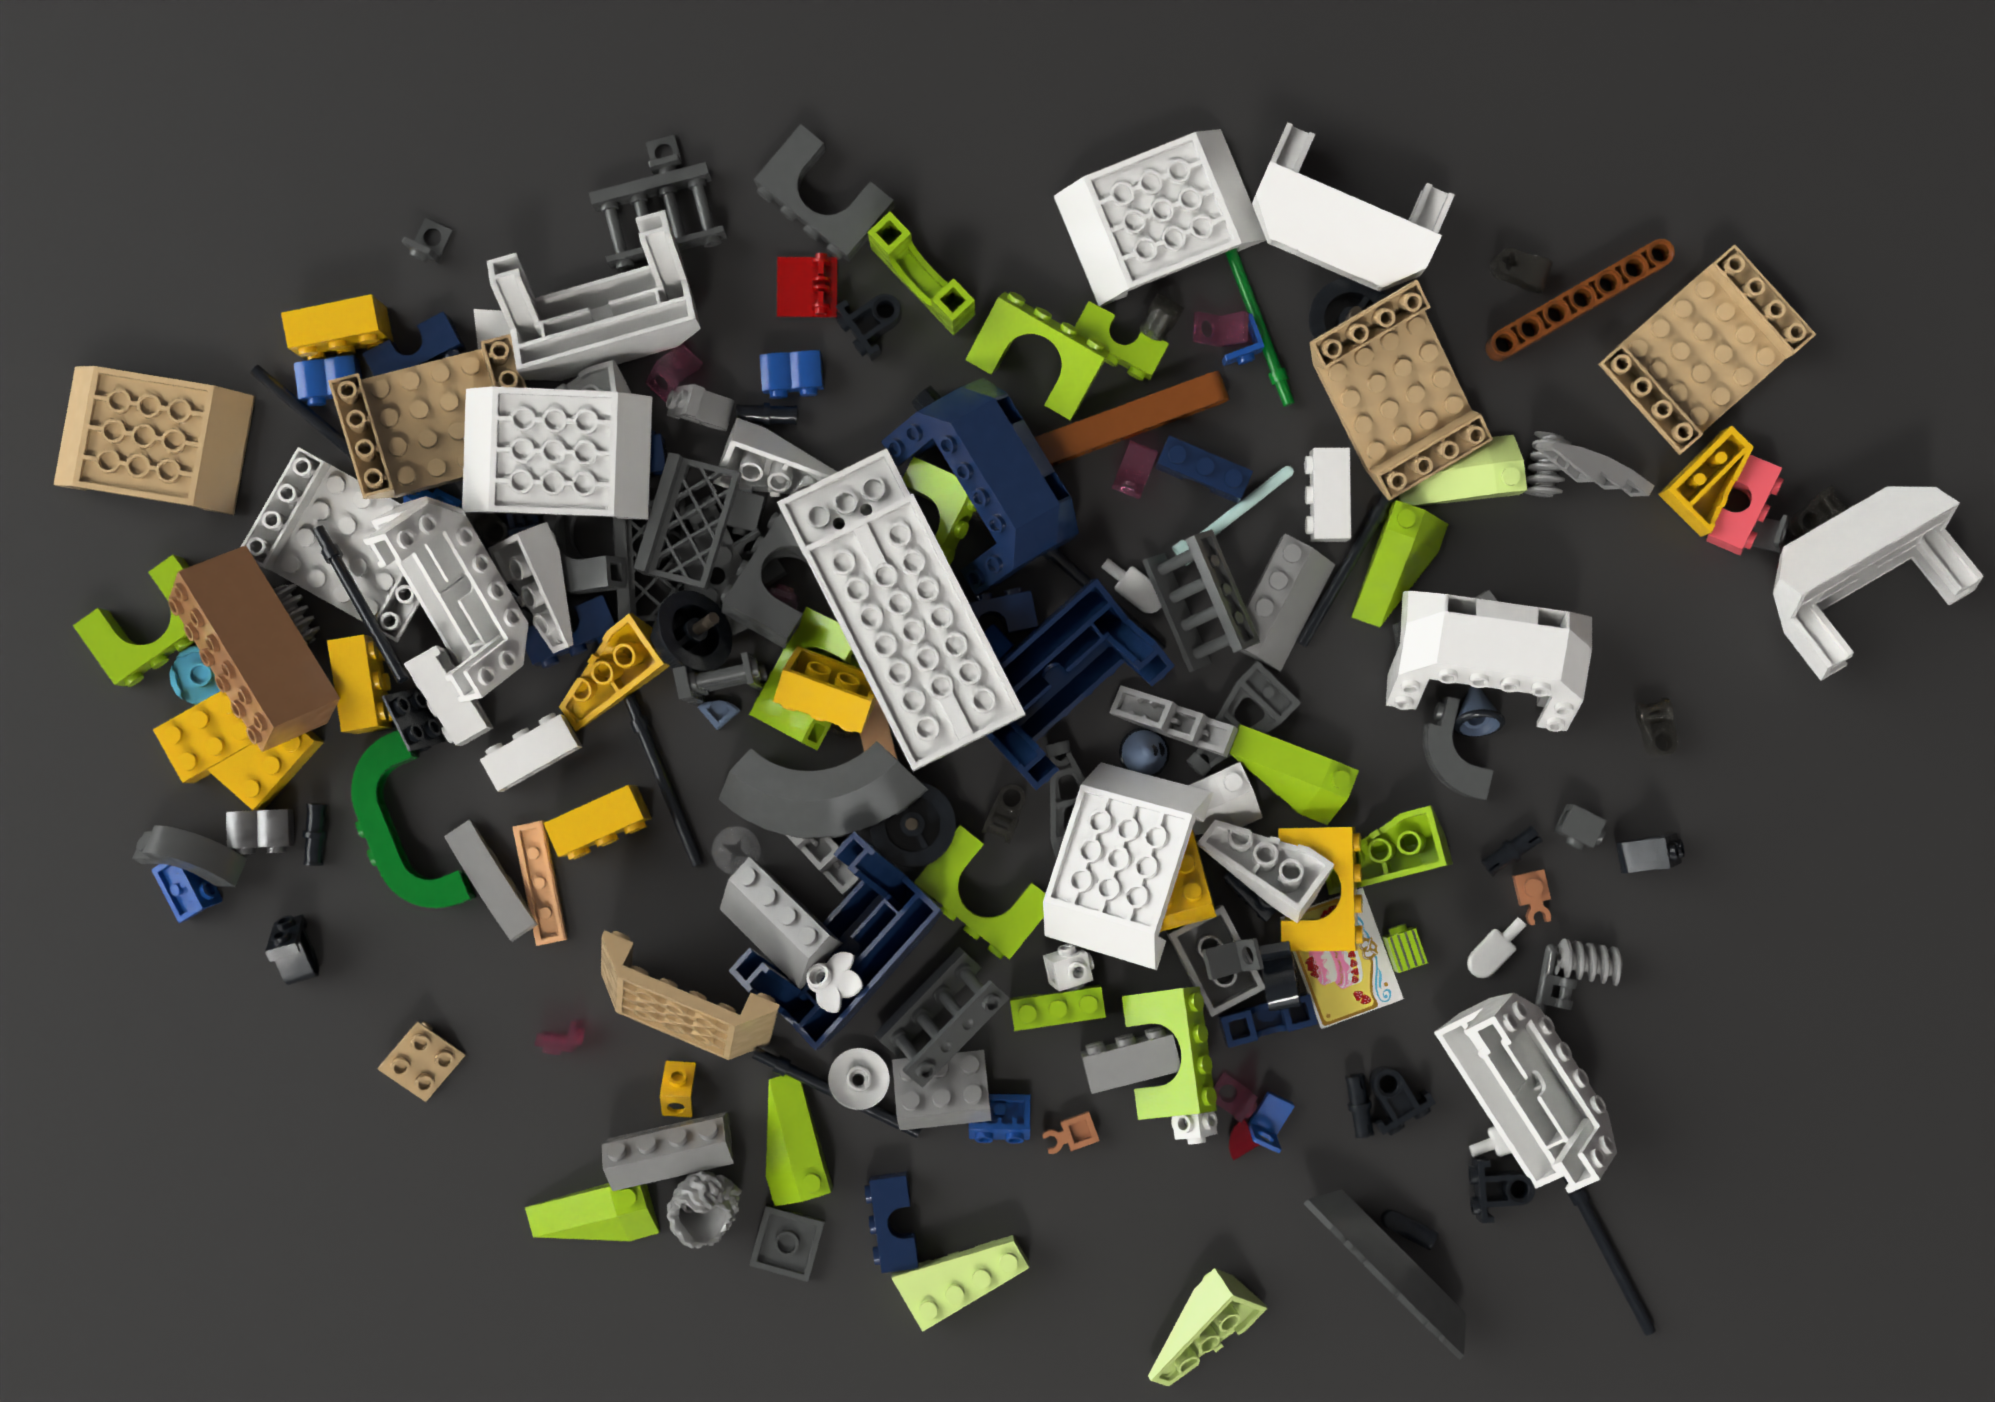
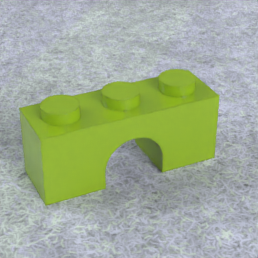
M1088 301L1075 325L1078 329V334L1086 339L1089 337L1095 338L1105 345L1104 349L1110 352L1105 360L1107 364L1115 367L1119 364L1127 368V373L1140 381H1143L1144 378L1151 380L1169 343L1143 329L1133 343L1129 345L1116 343L1111 338L1109 331L1114 322L1115 314Z
M1100 984L1085 986L1078 990L1051 994L1039 993L1010 998L1014 1031L1106 1018Z

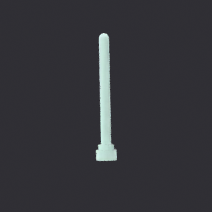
M1291 466L1283 467L1202 532L1212 529L1215 536L1289 479L1294 473ZM1181 539L1172 549L1178 555L1189 550L1186 540Z

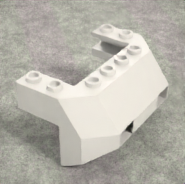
M1287 122L1252 202L1267 243L1379 292L1420 277L1427 268L1442 237L1438 233L1455 194L1443 192L1432 187V184L1426 183L1423 191L1420 192L1409 220L1401 218L1300 174V168L1315 134L1302 131Z
M665 210L635 218L648 266L535 298L517 253L487 261L491 288L510 329L516 370L524 380H566L579 376L578 373L584 368L614 360L616 364H621L676 348L701 329L683 260Z
M1887 486L1783 547L1779 558L1773 596L1784 634L1820 681L1846 667L1848 664L1846 660L1851 658L1854 653L1822 611L1904 562L1912 559L1948 605L1975 591L1984 576L1945 529L1960 502L1937 487Z
M424 496L402 503L371 521L377 531L363 541L366 546L371 545L379 561L376 563L379 568L395 561L457 665L444 677L447 681H452L459 693L457 697L459 702L483 698L524 665L528 622L462 508Z
M1404 591L1402 596L1400 645L1387 674L1386 706H1393L1400 710H1416L1429 679H1433L1447 684L1461 683L1475 688L1489 687L1501 689L1505 692L1533 694L1537 696V706L1544 707L1537 720L1536 727L1547 728L1553 732L1567 731L1584 700L1592 653V617L1568 611L1449 594Z
M1514 992L1491 997L1458 1013L1434 1032L1526 1176L1531 1179L1535 1189L1564 1176L1568 1182L1565 1189L1569 1194L1602 1178L1617 1154L1605 1102L1599 1095H1596L1589 1084L1587 1074L1578 1067L1572 1058L1569 1046L1561 1041L1555 1031L1552 1020L1543 1013L1540 1007Z

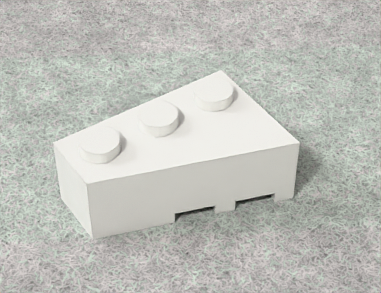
M434 646L404 663L414 683L426 698V703L431 713L438 717L443 727L441 730L449 743L454 742L457 746H463L493 729L478 699L459 702L457 698L459 696L458 691L452 681H447L444 677L457 667L446 648Z

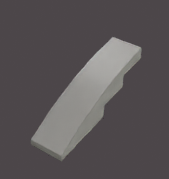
M1560 442L1537 443L1535 449L1577 483L1595 482L1604 490L1622 489L1630 497L1649 496L1654 488L1652 483L1634 470L1592 450Z
M1120 685L1109 712L1113 716L1224 757H1228L1238 732L1234 725L1208 718L1203 713L1178 706L1173 701Z
M469 819L444 836L473 886L510 941L513 942L538 925L513 880L505 873L493 850L487 846L474 822Z
M786 835L843 896L846 897L852 888L861 881L848 869L846 864L834 855L840 846L832 837L803 839Z

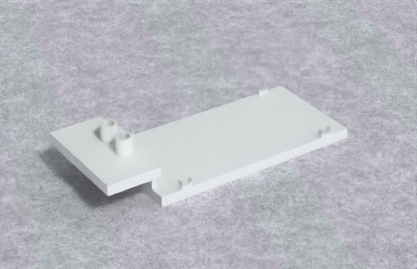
M887 448L777 502L913 772L1025 716V712L914 494L910 495ZM865 509L872 511L868 516L862 514ZM839 522L845 524L842 529L834 528Z

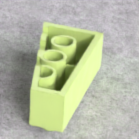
M1014 1235L968 1250L957 1251L948 1254V1256L921 1262L917 1269L892 1272L891 1278L923 1332L1029 1269V1261Z

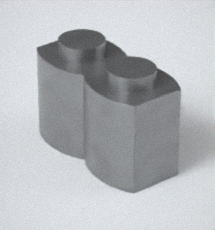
M293 810L226 812L227 847L236 849V852L240 855L255 854V848L267 847V853H285L287 846H294Z

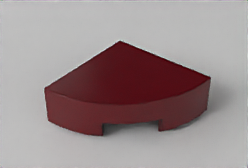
M1243 1117L1235 1123L1229 1136L1228 1148L1233 1161L1259 1146V1144L1253 1142L1248 1124Z

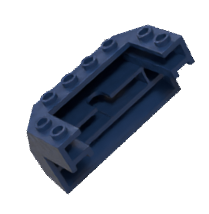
M985 378L961 386L917 411L881 441L885 449L887 448L896 467L901 466L909 458L912 460L913 456L920 458L933 446L937 445L997 544L960 570L975 596L998 586L1034 559L1070 542L1079 534L1072 498L1009 395Z
M1097 578L1093 579L1065 601L999 661L1025 712V716L986 735V737L1029 784L1037 790L1059 771L1057 766L1036 743L1039 738L1045 736L1049 729L1063 717L1067 716L1078 703L1092 694L1094 689L1107 677L1113 675L1124 662L1151 686L1163 679L1175 665L1158 643L1126 616Z
M855 831L842 842L834 855L846 864L848 869L861 881L852 888L847 897L830 913L829 917L822 924L843 943L833 955L840 952L854 955V962L850 970L854 971L862 979L863 988L853 997L842 998L839 1012L830 1013L817 1004L816 993L809 988L808 983L802 989H799L776 965L750 947L729 969V972L748 993L756 995L763 993L774 998L775 1003L780 1005L778 1012L815 1051L823 1048L850 1022L927 936L944 912L925 891Z

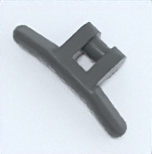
M1548 944L1545 947L1535 1005L1540 1007L1544 1014L1547 1005L1572 1010L1573 1001H1570L1572 990L1576 989L1578 981L1553 975L1558 950L1554 944ZM1553 985L1560 986L1558 998L1551 996Z

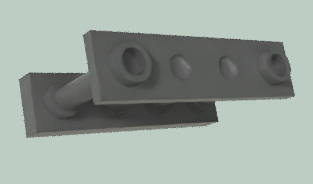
M706 162L589 192L591 204L596 212L601 211L606 216L615 254L605 256L611 269L616 268L618 271L627 270L634 267V263L647 260L642 247L627 251L617 214L620 205L628 203L634 205L637 217L649 214L646 206L648 198L658 195L663 198L679 251L704 245V247L717 246L722 243L721 240L727 238L723 225L714 227L704 189L706 183L712 181ZM689 188V190L693 191L703 231L685 235L675 198L677 190Z
M1212 529L1185 539L1189 550L1170 559H1167L1165 553L1143 560L1147 575L1151 580L1189 672L1212 664L1208 655L1229 645L1233 653L1260 643ZM1195 561L1201 578L1179 588L1173 570ZM1207 589L1213 606L1191 616L1185 598ZM1218 617L1225 634L1203 644L1196 627Z
M745 652L741 653L743 661L741 665L705 673H698L686 666L673 668L679 700L692 705L703 704L706 702L705 696L709 695L710 691L746 683L762 691L764 683L768 680L766 665H760L758 659Z
M958 947L874 1034L896 1056L901 1051L905 1054L910 1062L902 1070L922 1088L1009 1000V997L991 980L985 985L979 981L975 975L982 967L961 947ZM967 985L975 995L961 1007L953 997ZM945 1006L953 1015V1018L940 1030L932 1019ZM924 1029L931 1037V1040L918 1052L910 1041Z

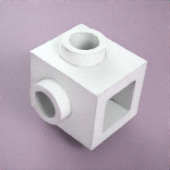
M1065 944L1058 947V951L1043 955L1049 984L1059 992L1063 990H1078L1084 987L1085 983L1093 981L1091 972L1094 969L1093 959L1089 952H1086L1079 946Z
M1215 1111L1172 1116L1171 1124L1175 1140L1187 1139L1188 1144L1205 1143L1207 1136L1217 1134V1116Z

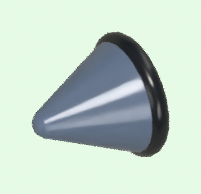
M1471 686L1455 719L1454 730L1458 734L1467 737L1487 736L1501 730L1505 725L1504 716L1498 712L1481 688Z
M1137 728L1127 733L1122 739L1119 748V759L1124 769L1155 777L1165 769L1169 761L1168 743L1163 735L1146 728Z

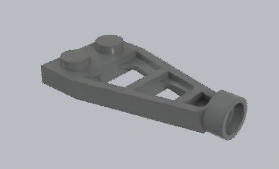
M1256 661L1234 684L1215 720L1229 723L1238 728L1240 723L1235 718V711L1241 700L1249 697L1264 711L1263 719L1249 728L1266 734L1279 726L1301 702L1260 662ZM1198 748L1186 762L1198 775L1204 777L1213 766L1228 757ZM1204 754L1208 756L1209 763H1207L1203 758H1201L1200 755Z
M1069 740L1045 746L1048 758L1059 769L1050 779V840L1056 860L1066 832L1064 828V812L1067 807L1074 805L1076 798L1061 799L1058 781L1062 776L1072 775L1080 789L1081 784L1085 780L1071 754ZM1066 753L1065 759L1061 761L1056 760L1054 757Z

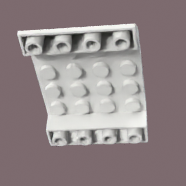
M1221 129L1191 133L1086 175L1054 195L1097 304L1100 307L1127 297L1128 291L1232 249L1237 248L1239 252L1266 241Z
M517 387L466 389L462 509L464 513L494 514V512L578 515L648 520L653 397L615 391Z
M298 447L241 547L247 546L259 566L275 572L362 621L332 565L327 564L321 554L322 548L313 533V529L323 525L333 544H338L342 551V560L386 637L399 642L420 605L396 562L393 561L387 566L379 568L376 563L379 561L371 545L366 546L363 541L377 531L371 522L372 520L401 504L391 498L363 499L357 479Z
M1101 762L1080 786L1043 900L1045 936L1157 970L1166 940L1159 937L1167 907L1195 820L1204 822L1213 793Z

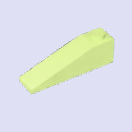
M1514 435L1492 437L1493 440L1400 494L1399 501L1412 506H1423L1515 496L1527 491L1524 459Z
M1214 1268L1203 1277L1202 1282L1193 1290L1148 1375L1149 1379L1165 1386L1172 1385L1198 1366L1199 1358L1212 1350L1217 1352L1224 1346L1221 1342L1235 1331L1238 1335L1245 1332L1267 1310V1306L1233 1275Z

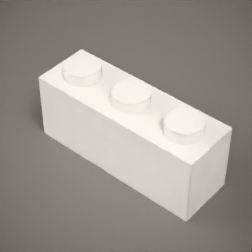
M1313 448L1309 452V456H1305L1304 461L1305 474H1310V486L1305 487V504H1310V516H1306L1305 532L1310 534L1311 542H1347L1351 539L1350 448Z
M551 713L538 721L540 726L531 731L528 727L512 735L513 741L504 746L502 743H498L485 751L487 756L481 758L480 761L498 792L508 790L583 747L565 715L559 714L556 716L555 713Z

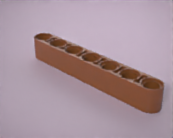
M1666 239L1654 240L1508 324L1488 339L1485 347L1487 355L1494 361L1506 360L1663 269L1673 260L1675 256L1674 246ZM1653 249L1661 252L1663 256L1662 262L1656 261L1653 258ZM1626 264L1633 265L1636 268V277L1630 276L1627 273ZM1600 279H1605L1611 284L1610 292L1604 291L1601 288ZM1574 294H1580L1585 298L1586 305L1584 307L1578 306L1574 302ZM1548 309H1554L1559 313L1560 320L1558 322L1552 321L1548 317ZM1522 324L1531 325L1534 330V336H1526L1522 332ZM1496 339L1505 340L1508 344V351L1502 352L1498 350L1495 344Z
M1214 371L1034 438L1050 464L1055 466L1229 401L1230 398L1220 371Z

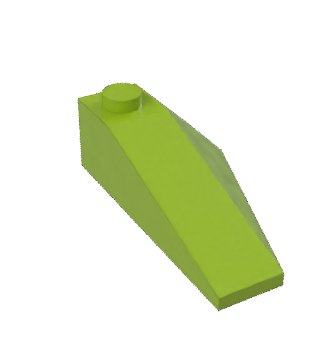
M1398 500L1394 501L1388 510V517L1382 527L1351 618L1379 628L1402 600L1403 592L1410 590L1438 554L1448 527V523L1428 511Z
M1239 724L1238 732L1229 754L1238 762H1241L1254 776L1263 781L1271 788L1270 790L1286 801L1298 814L1328 825L1348 800L1359 770Z
M1432 805L1400 813L1361 840V851H1356V864H1361L1362 882H1357V888L1453 864L1445 833ZM1332 869L1326 880L1329 895L1341 892V883L1334 869Z
M787 1075L770 1078L768 1086L766 1180L774 1206L807 1201L829 1194L833 1190V1184L803 1084Z
M606 1183L525 1207L532 1235L536 1238L633 1241L660 1233L647 1184L612 1191L610 1184Z

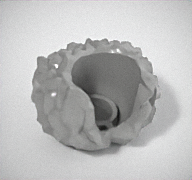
M699 1171L687 1175L684 1181L677 1184L673 1197L667 1204V1218L670 1221V1230L679 1238V1241L684 1246H688L691 1249L694 1247L699 1249L704 1245L713 1246L729 1230L732 1221L736 1220L735 1214L739 1211V1195L742 1190L723 1175H715L709 1171Z

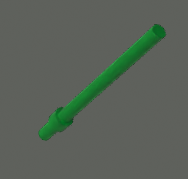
M1237 249L1227 251L1225 254L1248 314L1252 313L1265 346L1263 354L1270 370L1268 376L1271 384L1276 386L1283 407L1292 405L1295 401L1287 383V380H1289L1285 367H1281Z

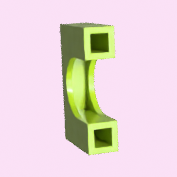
M888 212L868 231L871 250L953 336L975 316V300L954 278L948 283L928 264L914 246L911 233L891 212Z
M1007 292L1002 293L997 298L965 360L992 375L999 368L1015 338L1025 334H1036L1047 338L1057 348L1061 357L1062 368L1060 376L1044 406L1071 420L1077 413L1110 352L1104 349L1105 345L1099 340L1092 337L1086 339L1078 334V329L1066 322L1060 324L1051 318L1052 314L1040 307L1034 309L1025 303L1026 300L1019 294L1009 292V294Z
M913 456L902 479L908 491L936 504L940 514V523L935 538L950 565L955 556V549L960 539H963L967 534L968 523L973 513L977 510L954 474Z
M173 554L148 573L168 600L178 571L188 568L189 565L183 557ZM97 608L73 625L113 684L124 687L136 685L143 680L144 676L142 674L151 668L157 669L169 661L168 656L176 650L178 652L183 651L194 643V641H190L186 636L184 624L179 615L175 616L172 611L170 623L165 633L158 640L146 645H138L131 641L109 610Z
M806 607L800 626L786 648H783L782 654L774 669L770 672L768 680L760 695L756 698L749 715L818 751L832 723L817 721L809 714L798 710L790 711L783 708L781 704L773 702L783 668L797 646L825 656L837 657L855 667H861L839 623Z
M960 825L956 829L952 843L947 851L939 859L928 864L914 883L932 899L934 898L943 905L941 907L944 910L943 914L954 921L957 917L964 922L966 926L963 930L976 940L981 936L990 943L987 949L996 957L1002 959L1005 955L1008 959H1011L1043 919V900L1046 893L1031 882L1012 907L1001 915L984 917L970 911L960 898L959 879L962 871L984 843Z
M1200 986L1122 996L1126 1027L1147 1024L1163 1025L1175 1035L1181 1049V1065L1172 1081L1165 1085L1134 1089L1138 1120L1217 1111V1094L1213 1086L1212 1060L1209 1057L1208 1030L1205 1026L1204 1000L1201 995Z

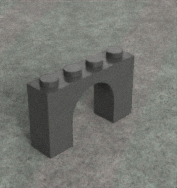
M800 124L755 177L754 180L758 187L756 192L768 203L774 200L780 205L781 209L779 211L792 222L797 219L805 226L803 231L813 240L817 241L820 238L828 245L826 250L838 260L843 257L850 262L869 239L868 231L888 212L893 211L895 208L894 200L870 181L852 204L842 212L823 215L810 210L800 198L801 183L810 169L826 152L824 142Z
M775 512L767 525V528L770 530L765 537H758L751 550L754 553L749 561L744 560L736 572L738 579L734 585L728 584L720 600L723 601L721 610L723 614L785 649L800 626L803 614L773 597L764 587L761 573L770 562L783 557H793L806 563L808 562L804 558L782 512L780 514Z
M544 514L543 523H548L550 530L556 537V543L560 550L566 597L626 588L625 558L607 555L584 558L578 551L574 541V525L578 515Z

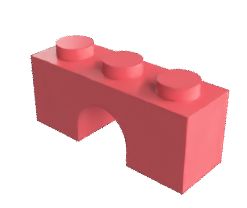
M1750 455L1738 480L1733 485L1734 489L1747 495L1750 506L1742 512H1731L1722 508L1715 522L1716 525L1712 533L1708 534L1706 541L1741 556L1744 548L1750 550L1758 534L1753 529L1757 521L1764 522L1771 508L1766 503L1771 494L1777 496L1784 481L1783 478L1779 477L1782 467Z

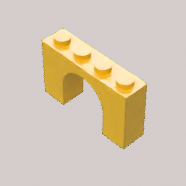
M1355 827L1278 828V838H1280V841L1296 846L1300 844L1310 847L1334 863L1333 869L1341 883L1339 903L1326 917L1320 919H1300L1298 923L1291 919L1281 920V942L1289 941L1291 951L1358 950V944H1363L1364 942L1363 925H1358V913L1363 912L1362 894L1357 895V882H1362L1361 864H1356V851H1361V834L1355 833Z

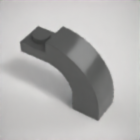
M1445 697L1442 699V702H1437L1433 719L1437 720V724L1428 723L1424 724L1422 742L1427 763L1439 781L1450 790L1472 799L1487 800L1494 770L1471 765L1458 755L1453 744L1452 733L1460 699Z
M154 825L152 831L144 832L137 842V849L132 857L133 860L140 864H165L187 870L216 887H235L247 861L242 855L214 840L186 830Z

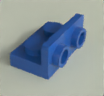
M159 864L151 869L178 923L187 921L206 908L223 901L216 886L192 872L165 864Z
M989 1094L992 1121L969 1123V1139H975L978 1143H990L993 1139L1017 1144L1024 1142V1140H1029L1031 1095Z

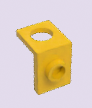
M665 1062L660 1090L661 1112L663 1116L692 1118L691 1096L696 1071L695 1062ZM678 1103L685 1108L673 1109L669 1107V1104Z

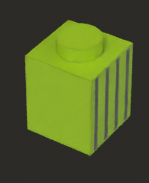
M1401 924L1389 928L1390 934L1382 936L1395 972L1400 973L1428 963L1416 928H1407L1406 924Z

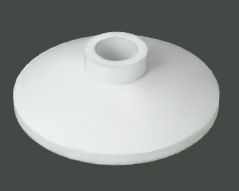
M854 1048L841 1053L832 1063L828 1075V1084L833 1097L841 1105L854 1110L868 1109L879 1103L885 1096L890 1081L889 1071L884 1060L875 1052L864 1048ZM855 1075H860L863 1078L864 1082L861 1086H856L853 1083L852 1078Z

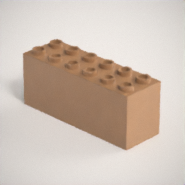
M242 546L178 571L168 599L169 607L175 616L179 615L188 639L194 641L199 648L203 664L206 667L210 666L215 674L217 687L229 697L234 715L243 720L247 727L246 732L250 741L253 744H257L261 752H264L327 724L340 697L247 546Z

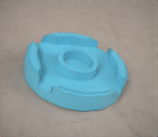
M197 645L190 646L181 651L170 669V682L176 695L186 702L195 705L220 692L215 682V674L210 666L206 667L203 664Z

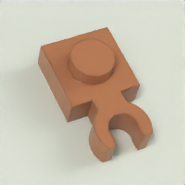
M1540 869L1513 875L1518 904L1520 906L1528 904L1529 909L1525 916L1527 923L1535 925L1534 914L1538 911L1543 914L1544 922H1550L1551 913L1543 905V901L1551 899L1545 870Z
M1089 1111L1061 1120L1060 1123L1063 1130L1048 1129L1042 1133L1043 1139L1049 1136L1057 1139L1055 1146L1047 1148L1049 1154L1059 1152L1063 1145L1067 1143L1070 1150L1074 1151L1100 1141Z

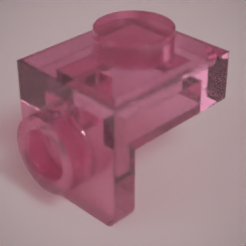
M574 1019L571 1021L568 1036L546 1031L537 1033L534 1046L543 1047V1053L560 1055L561 1051L570 1053L575 1051L577 1046L582 1045L585 1028H581L582 1020Z

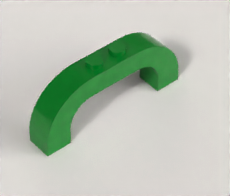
M396 730L375 741L364 752L352 778L351 798L358 819L355 825L361 838H366L370 848L367 850L368 858L374 867L377 866L381 877L396 895L411 904L426 908H444L470 901L476 898V895L464 870L455 871L438 879H431L415 871L407 858L384 800V786L389 775L397 767L419 758L416 750L408 751L399 731Z

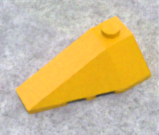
M629 613L606 631L599 648L591 655L587 661V667L581 676L575 680L559 706L575 731L582 729L670 666L659 657L654 645L650 641V634L653 628L633 613Z

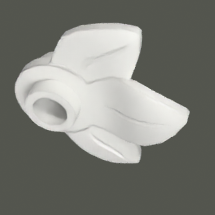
M836 953L827 963H817L807 972L806 980L808 986L816 993L817 1004L827 1012H839L842 998L853 997L863 988L861 977L850 970L854 962V955L851 953Z

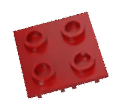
M816 253V257H777V317H836L838 259L836 257H828L826 253Z

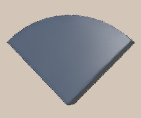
M723 700L707 701L698 706L699 710L716 730L721 729L741 712L737 706Z

